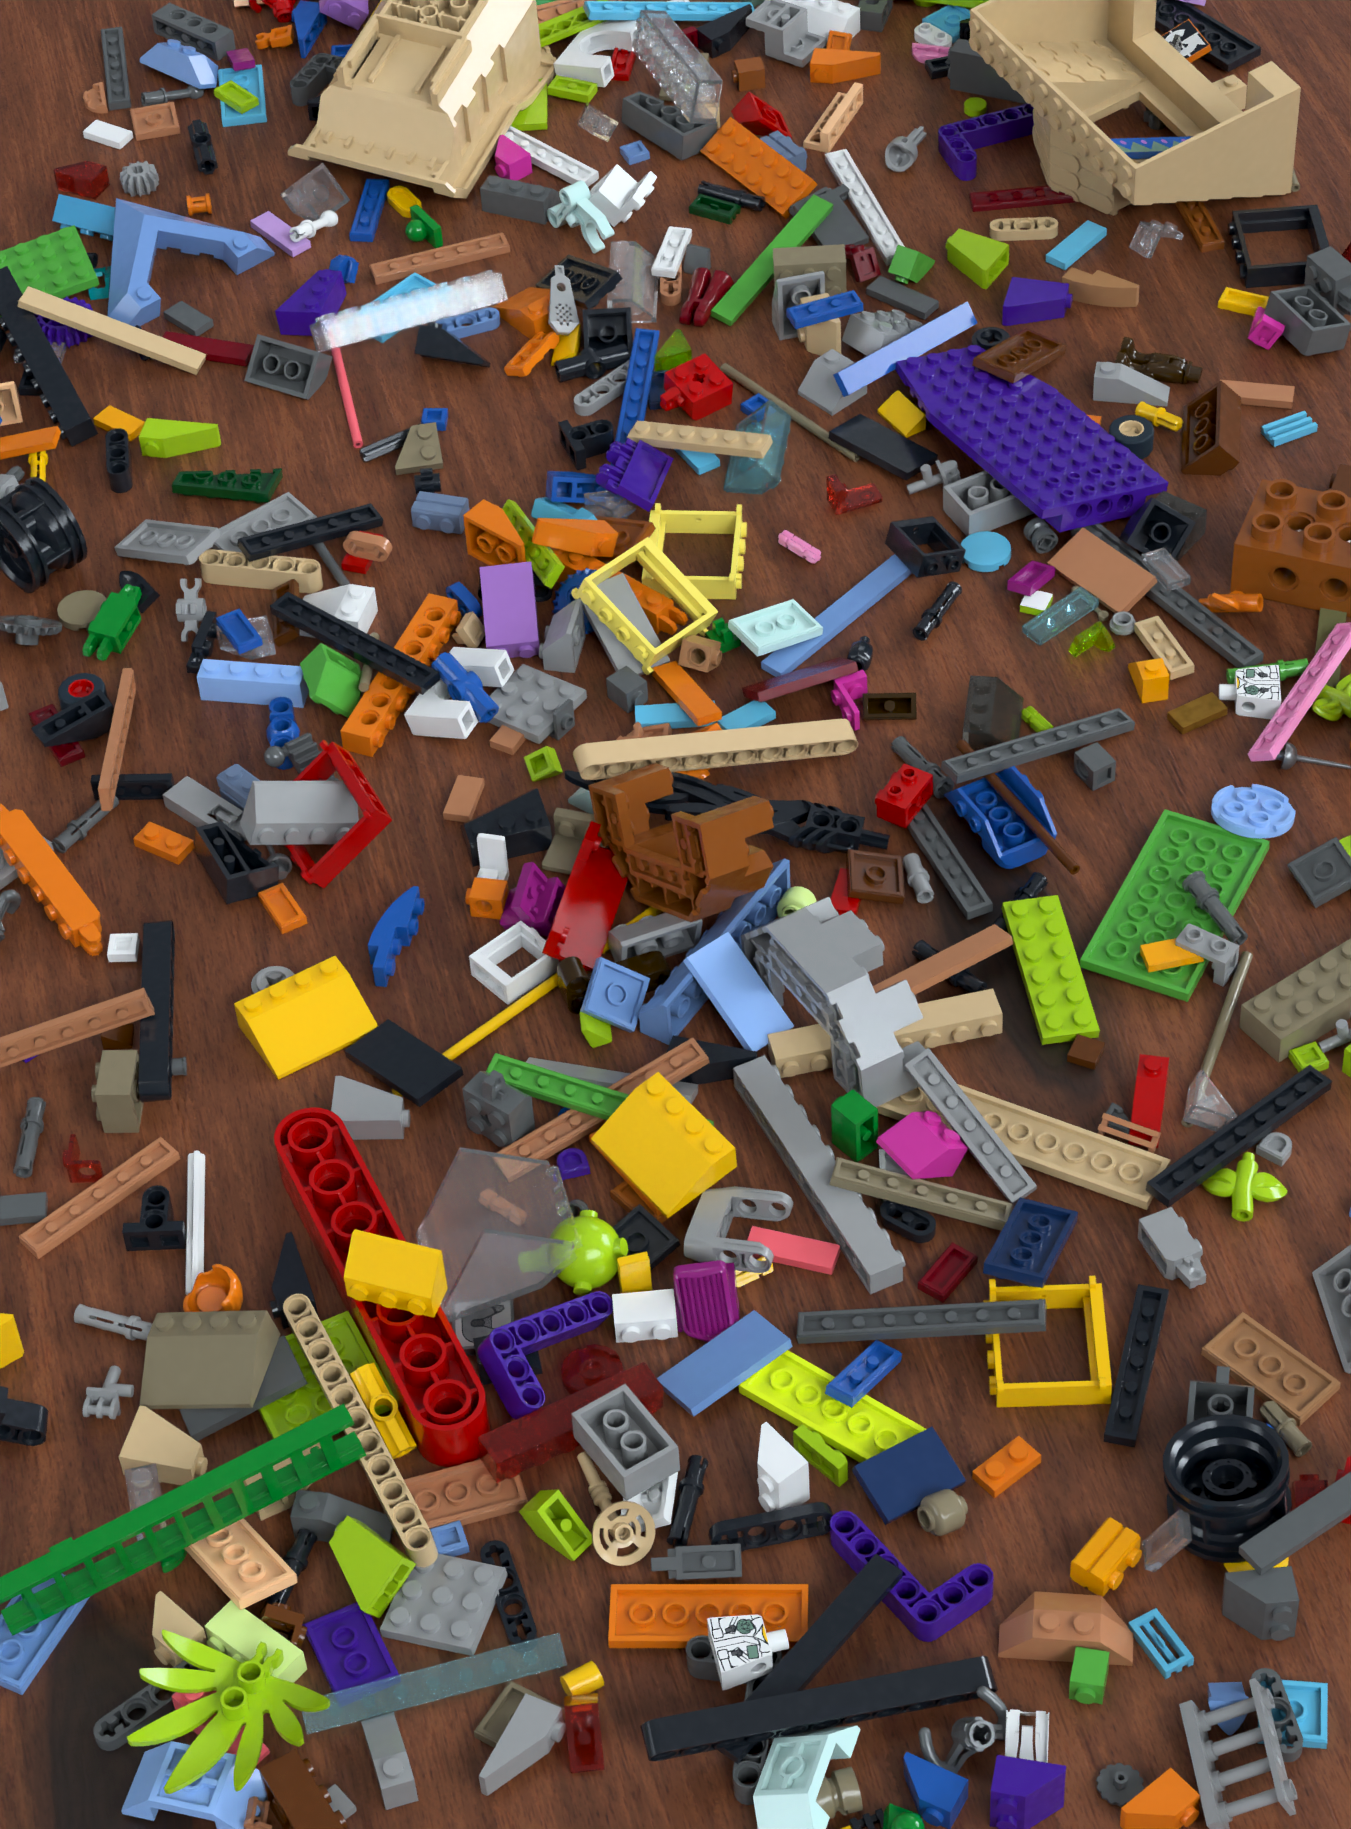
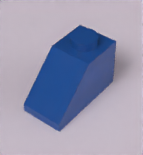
M906 1752L903 1757L904 1777L918 1814L933 1826L951 1829L968 1798V1779Z

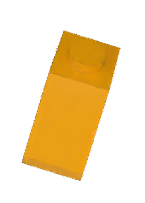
M1163 658L1128 664L1141 703L1168 699L1169 674Z

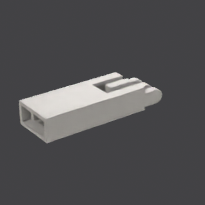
M186 776L163 794L165 807L194 826L200 827L223 820V823L244 838V841L247 840L240 826L243 811L190 777ZM208 814L215 815L216 820L210 817Z

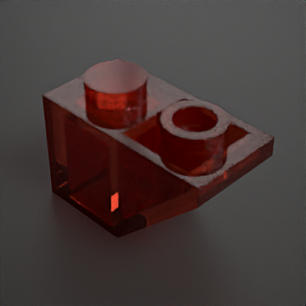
M84 161L53 170L58 190L96 200L110 185L107 166L94 162Z

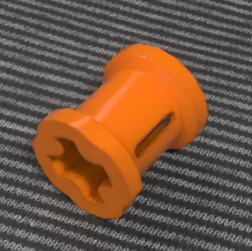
M210 193L200 197L186 196L189 217L196 213L208 212V214H212Z

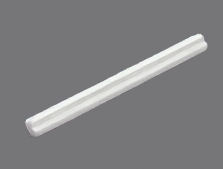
M198 1150L190 1153L187 1159L186 1295L192 1291L198 1274L204 1272L205 1155Z

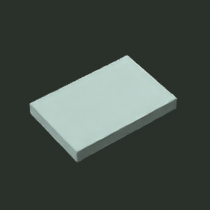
M794 599L731 619L728 622V628L757 657L821 636L823 633V627Z

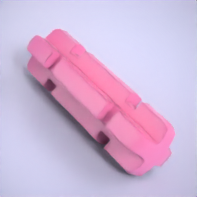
M787 530L778 535V543L782 546L788 547L789 550L812 564L820 561L821 551L813 546L811 547L809 543L794 536V534Z

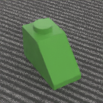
M898 245L888 272L895 275L894 280L907 285L909 281L918 283L932 268L935 260L919 251Z

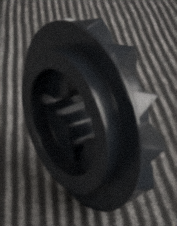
M982 328L973 334L972 345H978L988 350L1010 338V335L1001 328Z

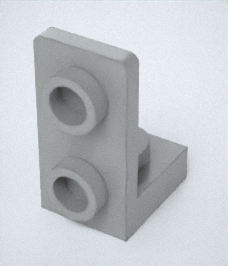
M1187 924L1176 938V946L1213 962L1214 983L1224 986L1236 971L1239 945L1192 924Z

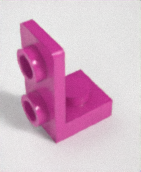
M1259 306L1256 309L1247 339L1269 350L1283 333L1285 325L1265 315V309Z
M864 670L833 679L834 690L831 691L834 705H839L843 719H847L850 722L854 731L860 729V715L853 700L861 698L863 693H867V675Z

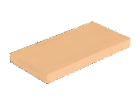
M244 1518L184 1548L240 1610L297 1583V1574Z

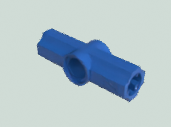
M444 652L432 662L431 668L439 672L440 678L447 685L448 693L453 700L470 701L476 718L480 723H487L493 719L499 711V706L483 690L482 682L475 672H467L451 653Z

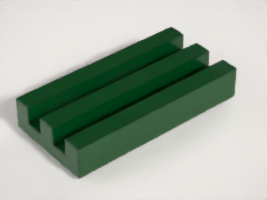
M699 194L689 206V213L731 225L732 219L735 220L737 214L741 213V205Z

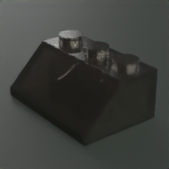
M970 675L963 740L974 751L1018 739L1024 698L998 677Z

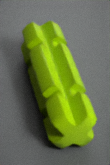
M1028 706L1021 711V718L1027 724H1030L1029 726L1036 733L1053 728L1032 706Z

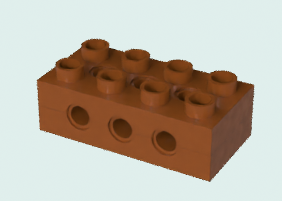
M1262 479L1234 543L1230 591H1241L1244 594H1262L1263 599L1319 611L1320 608L1347 612V617H1351V497L1338 490L1322 492L1298 487L1293 482L1285 479L1273 481Z

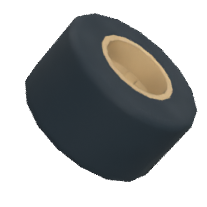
M1126 415L1115 419L1111 423L1109 434L1115 437L1116 442L1127 447L1141 460L1149 456L1153 450L1154 427L1150 421L1137 415Z

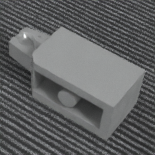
M1169 1207L1139 1219L1138 1239L1164 1278L1170 1280L1180 1278L1189 1289L1206 1283V1273L1200 1262L1203 1255L1202 1246L1198 1239H1193L1188 1232V1227L1183 1217H1178L1173 1208Z

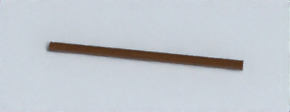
M960 740L956 745L963 755L974 752L965 740ZM995 773L984 775L983 777L1061 864L1072 875L1078 873L1080 866Z

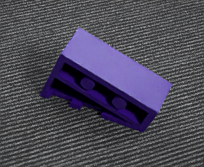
M330 269L318 270L275 311L281 335L326 336L329 323L334 321L347 295L341 271Z

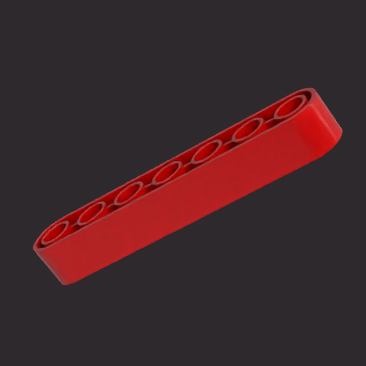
M316 1107L292 1112L278 1124L274 1133V1143L283 1185L347 1311H349L397 1401L398 1410L417 1445L418 1451L427 1461L442 1467H453L476 1460L484 1453L491 1438L486 1396L479 1377L441 1306H439L433 1318L425 1315H415L409 1311L397 1308H386L381 1304L365 1300L358 1301L347 1296L344 1273L354 1229L405 1242L406 1240L341 1118L332 1111Z

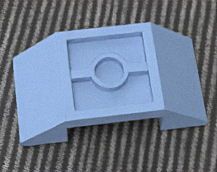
M170 1741L144 1752L121 1810L124 1815L154 1821L158 1810L161 1809L215 1821L217 1829H244L249 1798L255 1796L260 1801H266L260 1772L256 1768L245 1786L240 1791H235V1754L225 1753L198 1780L172 1794H166L164 1786L190 1745ZM257 1805L255 1816L259 1817L261 1810Z

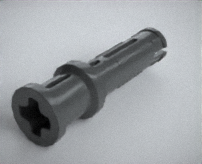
M899 736L893 740L891 749L905 763L933 774V795L936 798H944L945 793L953 790L954 781L950 777L945 776L937 764L928 762L905 737Z
M1202 871L1193 872L1183 881V889L1192 894L1196 900L1195 904L1197 907L1205 910L1211 916L1228 940L1240 946L1247 940V933L1221 903L1219 892L1216 888H1211L1207 883L1205 874Z

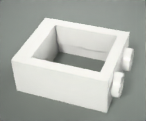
M519 921L469 956L471 975L507 1005L557 972L559 960L542 953L546 940L539 935L536 929L528 927L522 921ZM523 947L538 960L511 978L497 964Z

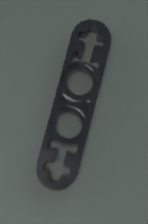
M815 1502L723 1520L711 1526L708 1536L711 1545L741 1544V1551L827 1534L830 1532V1520L833 1512L827 1503ZM822 1516V1520L817 1521V1517ZM801 1519H805L806 1524L803 1525ZM787 1520L796 1522L790 1529L784 1530L779 1528ZM760 1526L764 1528L763 1532L759 1535L751 1536L748 1534L749 1530L753 1527ZM739 1531H741L742 1537L738 1536ZM723 1535H727V1539L721 1540Z
M498 1540L489 1541L481 1548V1562L495 1565L491 1554L497 1553L500 1556L501 1566L506 1568L507 1578L513 1580V1584L510 1587L499 1589V1596L497 1594L495 1598L509 1645L516 1652H529L537 1645V1629L512 1556L504 1542ZM511 1604L522 1606L521 1612L516 1615H508L505 1613V1608ZM522 1624L527 1639L521 1640L518 1636L516 1625Z

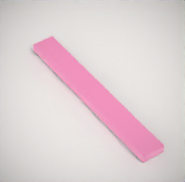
M1351 622L1336 624L1250 749L1248 756L1251 762L1275 760L1351 648Z

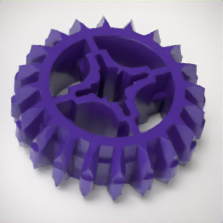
M68 296L63 299L93 311L90 304H87L85 300H78L77 297L69 299ZM34 314L52 348L58 347L61 350L63 347H68L70 349V346H79L80 342H87V338L93 336L41 315Z

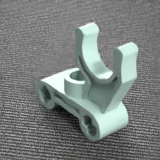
M580 180L561 189L559 196L562 203L547 210V216L551 225L554 228L567 223L570 228L581 225L583 237L592 252L595 254L605 249V244L600 239L596 229L603 240L613 236L615 232L606 216L589 201L590 191L586 183Z

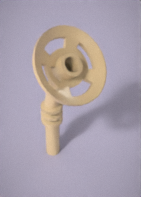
M586 1451L578 1454L577 1459L589 1483L588 1491L591 1494L594 1505L599 1506L602 1511L596 1518L592 1529V1542L596 1552L606 1562L617 1566H627L640 1561L650 1551L655 1539V1524L652 1516L643 1506L635 1502L619 1501L612 1504L610 1501L612 1496L609 1493L608 1487H606V1482L600 1479L591 1457ZM628 1509L626 1515L619 1516L616 1510ZM639 1515L645 1524V1536H641V1526L636 1519ZM630 1522H633L635 1526V1533L632 1527L628 1525ZM600 1528H603V1539L608 1545L606 1550L600 1541ZM608 1529L611 1536L613 1537L612 1541H610L608 1537ZM632 1543L638 1547L628 1555L617 1556L618 1548L628 1547Z

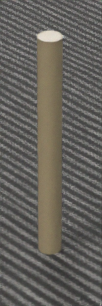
M375 632L370 634V636L379 640V634ZM364 663L358 688L362 692H367L373 668Z

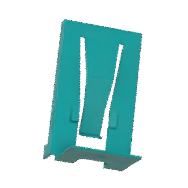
M108 266L107 269L106 267L95 268L94 271L97 277L105 275L106 286L104 288L93 287L88 289L90 300L109 298L111 266Z

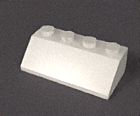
M782 0L806 8L808 32L825 37L827 41L830 30L850 33L853 35L852 38L860 31V8L838 0Z

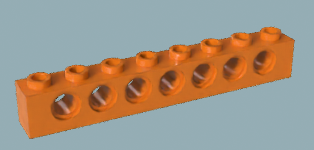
M429 593L394 648L430 667L433 660H436L439 656L440 649L444 643L446 644L449 641L450 633L454 627H457L460 623L461 612L458 611L457 600ZM378 671L369 686V690L364 693L340 730L343 748L350 752L373 757L377 749L382 747L385 736L389 730L394 728L397 717L401 712H404L409 698L416 691Z

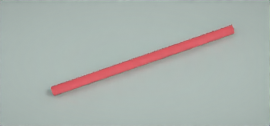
M330 322L327 329V337L352 442L355 448H361L363 441L334 323Z

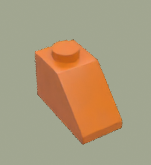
M1170 1767L1121 1808L1120 1827L1123 1829H1180L1183 1825L1188 1827L1199 1816L1200 1794Z

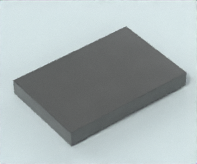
M835 190L818 196L833 204L832 212L811 234L819 246L854 244L855 246L869 242V236ZM808 200L794 204L793 211L797 214Z

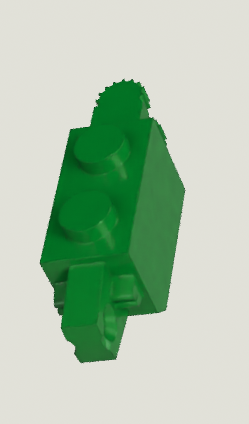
M126 584L119 593L111 592L107 600L101 604L100 611L88 626L89 637L86 643H84L82 651L84 656L92 657L97 648L96 656L98 660L105 661L111 652L121 654L142 620L137 607L142 596L140 587Z

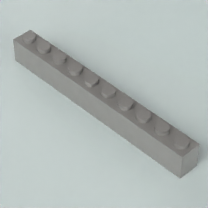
M764 1055L734 1067L735 1089L836 1243L840 1245L841 1251L870 1295L903 1281V1267L906 1265L904 1257L899 1250L895 1251L891 1245L888 1232L884 1228L880 1229L873 1210L870 1207L866 1208L861 1193L830 1185L836 1162L834 1153L829 1145H824L817 1126L815 1124L811 1125L808 1121L803 1105H798L794 1100L791 1087L788 1084L784 1085L776 1065H771Z

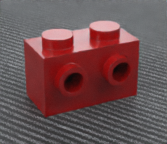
M904 763L897 772L891 775L889 783L884 789H880L876 794L877 817L906 829L933 795V774Z

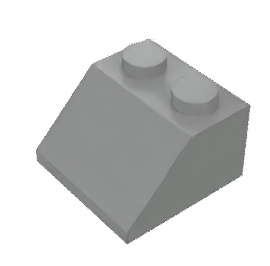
M831 349L814 360L798 389V395L833 416L867 394V385L843 397L833 374L855 362Z
M580 598L575 599L554 614L550 626H546L545 643H541L539 648V658L543 659L544 670L575 673L586 638L583 603Z

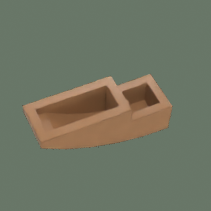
M1073 267L1062 277V283L1069 284V294H1073L1074 301L1107 307H1136L1138 305L1139 285L1100 270H1097L1092 275Z

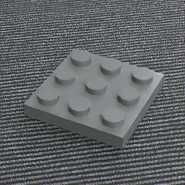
M522 664L510 676L503 687H498L490 695V698L499 706V711L488 723L498 727L502 725L524 734V738L540 744L554 731L553 712L567 699L573 700V709L575 710L587 699V692L583 688Z
M438 1554L436 1561L430 1566H415L392 1600L380 1628L382 1637L474 1656L496 1604L495 1598L497 1594L499 1596V1589H502L507 1578L506 1568Z

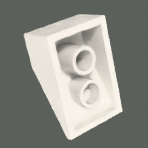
M348 584L305 595L303 598L304 601L365 633L368 632L378 612L375 588ZM300 629V635H301V636H307V637H313V638H315L314 636H312V635H310V634H308V633H306V632H304V631H302V630Z

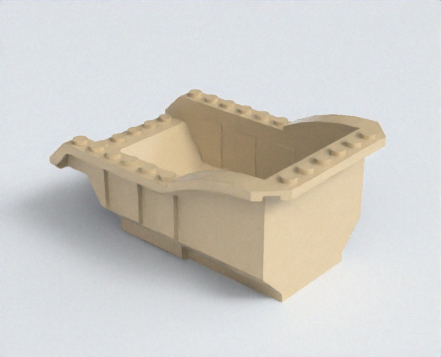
M382 0L336 69L331 83L321 93L317 124L303 145L296 143L290 146L288 155L308 161L324 160L430 187L437 194L453 198H467L497 149L499 136L506 134L518 112L530 106L546 84L549 85L556 75L554 63L557 59L551 54L548 45L541 48L536 0Z

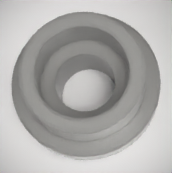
M1117 612L1110 620V630L1117 635H1129L1134 632V623L1136 621L1133 615L1128 612Z

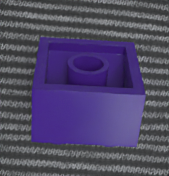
M997 1755L990 1796V1827L998 1829H1030L1063 1808L1066 1766Z

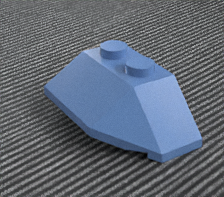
M168 39L167 42L157 43L140 57V63L199 89L216 88L218 65L204 54L197 52L196 48L183 46L178 40Z

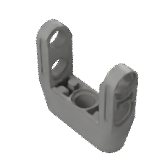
M737 1186L705 1190L700 1197L685 1236L684 1256L700 1263L722 1260L725 1263L734 1262L735 1269L738 1271L767 1272L774 1258L773 1252L768 1247L764 1246L761 1242L726 1238L733 1217L776 1222L788 1218L793 1208L792 1198L780 1191ZM742 1200H751L756 1204V1206H747L742 1202ZM779 1203L785 1207V1210H777L771 1204ZM723 1251H731L735 1253L737 1257H728L723 1253ZM752 1255H762L766 1258V1261H758Z

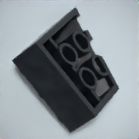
M538 788L532 789L460 825L473 867L480 865L477 836L479 833L504 836L507 859L548 850L552 843L551 825Z

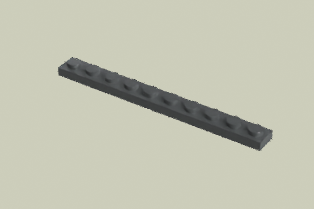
M1100 523L1071 530L1070 535L1074 537L1082 528H1085L1154 575L1158 582L1145 595L1237 668L1254 666L1263 661L1264 653Z

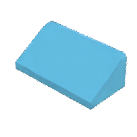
M547 497L535 499L531 516L535 519H568L578 509L563 502H551Z

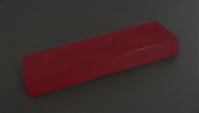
M50 704L28 714L30 721L35 726L55 715L58 711L53 704ZM79 742L48 747L60 767L85 758L84 750Z

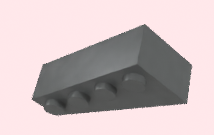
M639 91L623 98L622 123L680 160H685L701 153L700 150L717 132L716 121L711 119L708 122L701 120V115L692 113L690 116L683 113L681 107L676 105L665 106L663 100Z

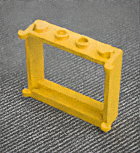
M1089 1276V1284L1044 1285L1043 1288L1030 1286L996 1287V1280L989 1279V1300H983V1302L1045 1299L1047 1309L1084 1308L1091 1381L1004 1384L999 1334H985L986 1344H992V1350H987L988 1369H994V1376H989L990 1395H996L997 1408L1111 1404L1112 1380L1102 1283L1096 1284V1276Z

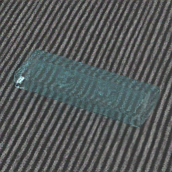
M1080 586L1024 624L1022 632L1041 646L1099 606V599Z

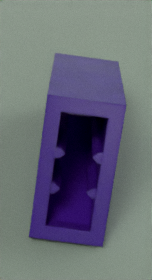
M1012 277L1003 304L1002 325L1011 326L1064 318L1066 310L1071 308L1073 294H1069V284Z

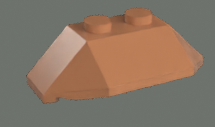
M1035 1591L1000 1624L998 1657L1073 1662L1077 1646L1109 1652V1665L1132 1666L1133 1632L1105 1599L1099 1595Z

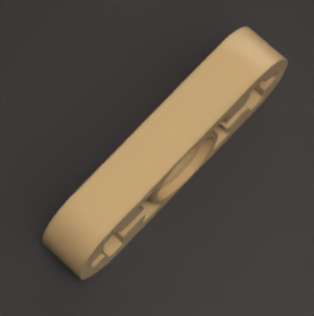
M1052 217L995 219L990 223V237L997 241L1053 239L1058 235V221Z

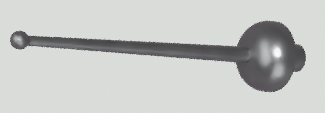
M1286 742L1284 750H1281L1275 760L1282 761L1281 769L1285 770L1290 769L1296 761L1351 769V765L1297 755L1296 747L1289 742Z
M266 845L270 854L266 861L276 863L279 866V880L285 879L292 869L291 860L284 854L275 853L272 845Z

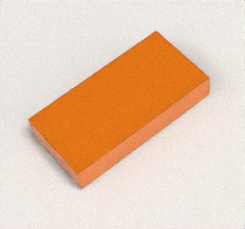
M283 882L258 893L260 902L282 934L308 924L306 915Z

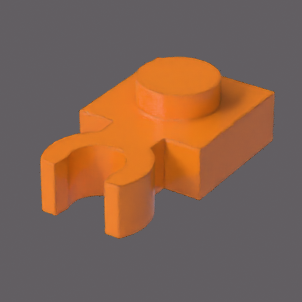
M292 25L271 29V33L257 34L255 43L258 49H264L270 45L272 48L287 47L293 44L295 31Z

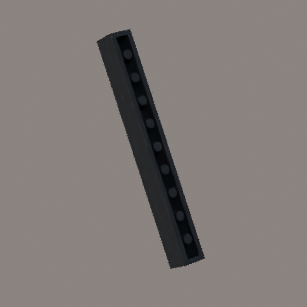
M8 266L0 269V325L4 332L9 330V333L6 335L12 347L18 346L14 350L20 362L26 361L23 367L29 378L34 376L31 382L37 393L42 391L43 394L39 395L45 408L51 407L48 413L54 424L59 422L60 425L58 427L61 431L60 436L62 440L67 438L73 447L97 435L98 432L33 312L18 307V301L23 294Z

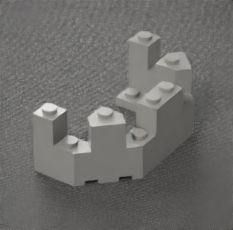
M826 897L741 935L742 952L781 1007L784 1006L783 993L785 992V985L829 1034L834 1079L847 1093L853 1089L873 1106L878 1107L919 1087L905 1069V1064L926 1049L918 1041L901 1048L893 1032L924 1017L907 980L897 982L875 993L868 972L884 965L883 951L885 947L881 938L878 935L875 936L868 929L863 919H859L851 910L839 915L830 897Z

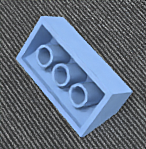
M203 659L197 674L201 700L269 705L275 698L287 697L292 701L293 707L304 708L309 692L307 683L303 679L301 666Z

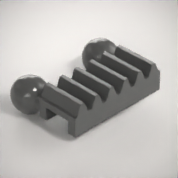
M306 733L285 743L281 748L279 746L267 748L264 753V761L270 767H279L284 763L285 757L288 756L296 771L300 774L322 751H319L317 743L313 742L311 733ZM333 773L326 781H339V779L335 778Z

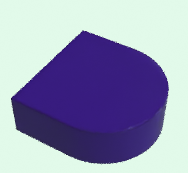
M568 1148L558 1155L557 1166L561 1181L590 1174L589 1163L582 1150Z

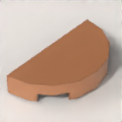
M103 82L95 83L92 85V89L84 92V105L91 112L99 114L108 113Z

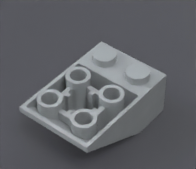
M893 309L891 312L877 310L875 313L862 311L858 314H850L842 341L868 356L921 327L923 324L906 318L904 312Z

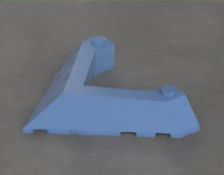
M116 198L107 316L134 327L136 325L142 326L160 316L161 298L149 285L157 248L166 250L167 247L181 249L182 253L214 255V258L224 260L236 275L273 257L275 252L259 236Z

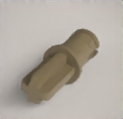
M1275 1401L1263 1403L1259 1412L1264 1419L1274 1427L1275 1431L1295 1453L1296 1457L1305 1455L1311 1449L1312 1442L1297 1428L1296 1420L1289 1418Z

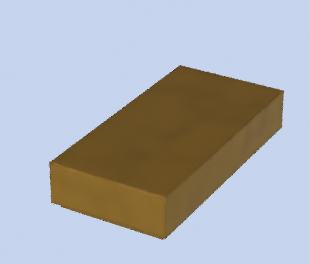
M1211 692L1167 712V719L1183 735L1227 715L1228 708Z

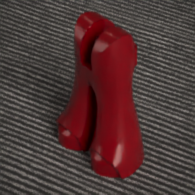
M701 267L695 269L690 279L688 297L681 308L679 322L690 325L694 319V326L703 327L711 316V310L734 285L732 278L720 270H715L711 278L708 268Z

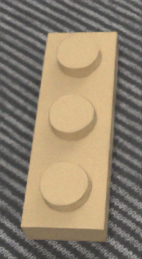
M1159 616L1134 623V632L1153 658H1163L1169 674V680L1194 673V663Z

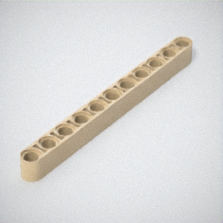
M832 719L585 743L575 748L573 757L582 779L598 780L612 778L653 763L669 767L671 772L846 755L858 747V741L847 719Z
M303 1294L289 1296L284 1301L283 1310L290 1329L331 1408L334 1409L344 1403L355 1425L343 1431L345 1435L355 1431L366 1456L359 1459V1462L407 1556L417 1563V1567L430 1566L436 1561L438 1550L425 1519L309 1298Z

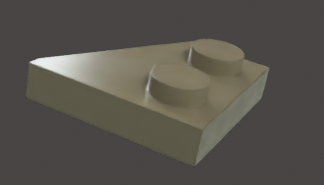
M436 422L411 426L395 465L396 475L420 472V469L432 468L433 470L443 468Z

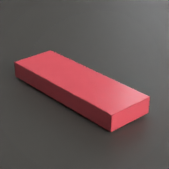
M752 1226L747 1241L761 1242L764 1246L768 1247L773 1252V1262L829 1275L833 1274L840 1254V1245L756 1226ZM759 1254L752 1255L754 1258L757 1259L762 1257V1255Z

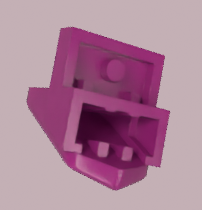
M534 862L524 863L517 887L511 889L508 893L500 925L505 930H508L519 921H522L528 927L536 929L540 936L548 937L565 890V885L558 877L547 878Z
M722 1260L674 1267V1297L679 1332H684L690 1337L709 1342L740 1320L734 1262L725 1263Z

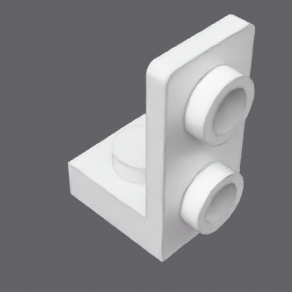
M479 833L477 836L480 870L477 877L508 880L509 868L505 837Z

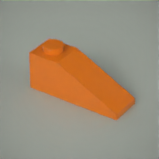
M814 48L810 61V82L834 84L881 73L880 52Z
M537 518L532 542L587 556L613 557L619 533L605 520Z

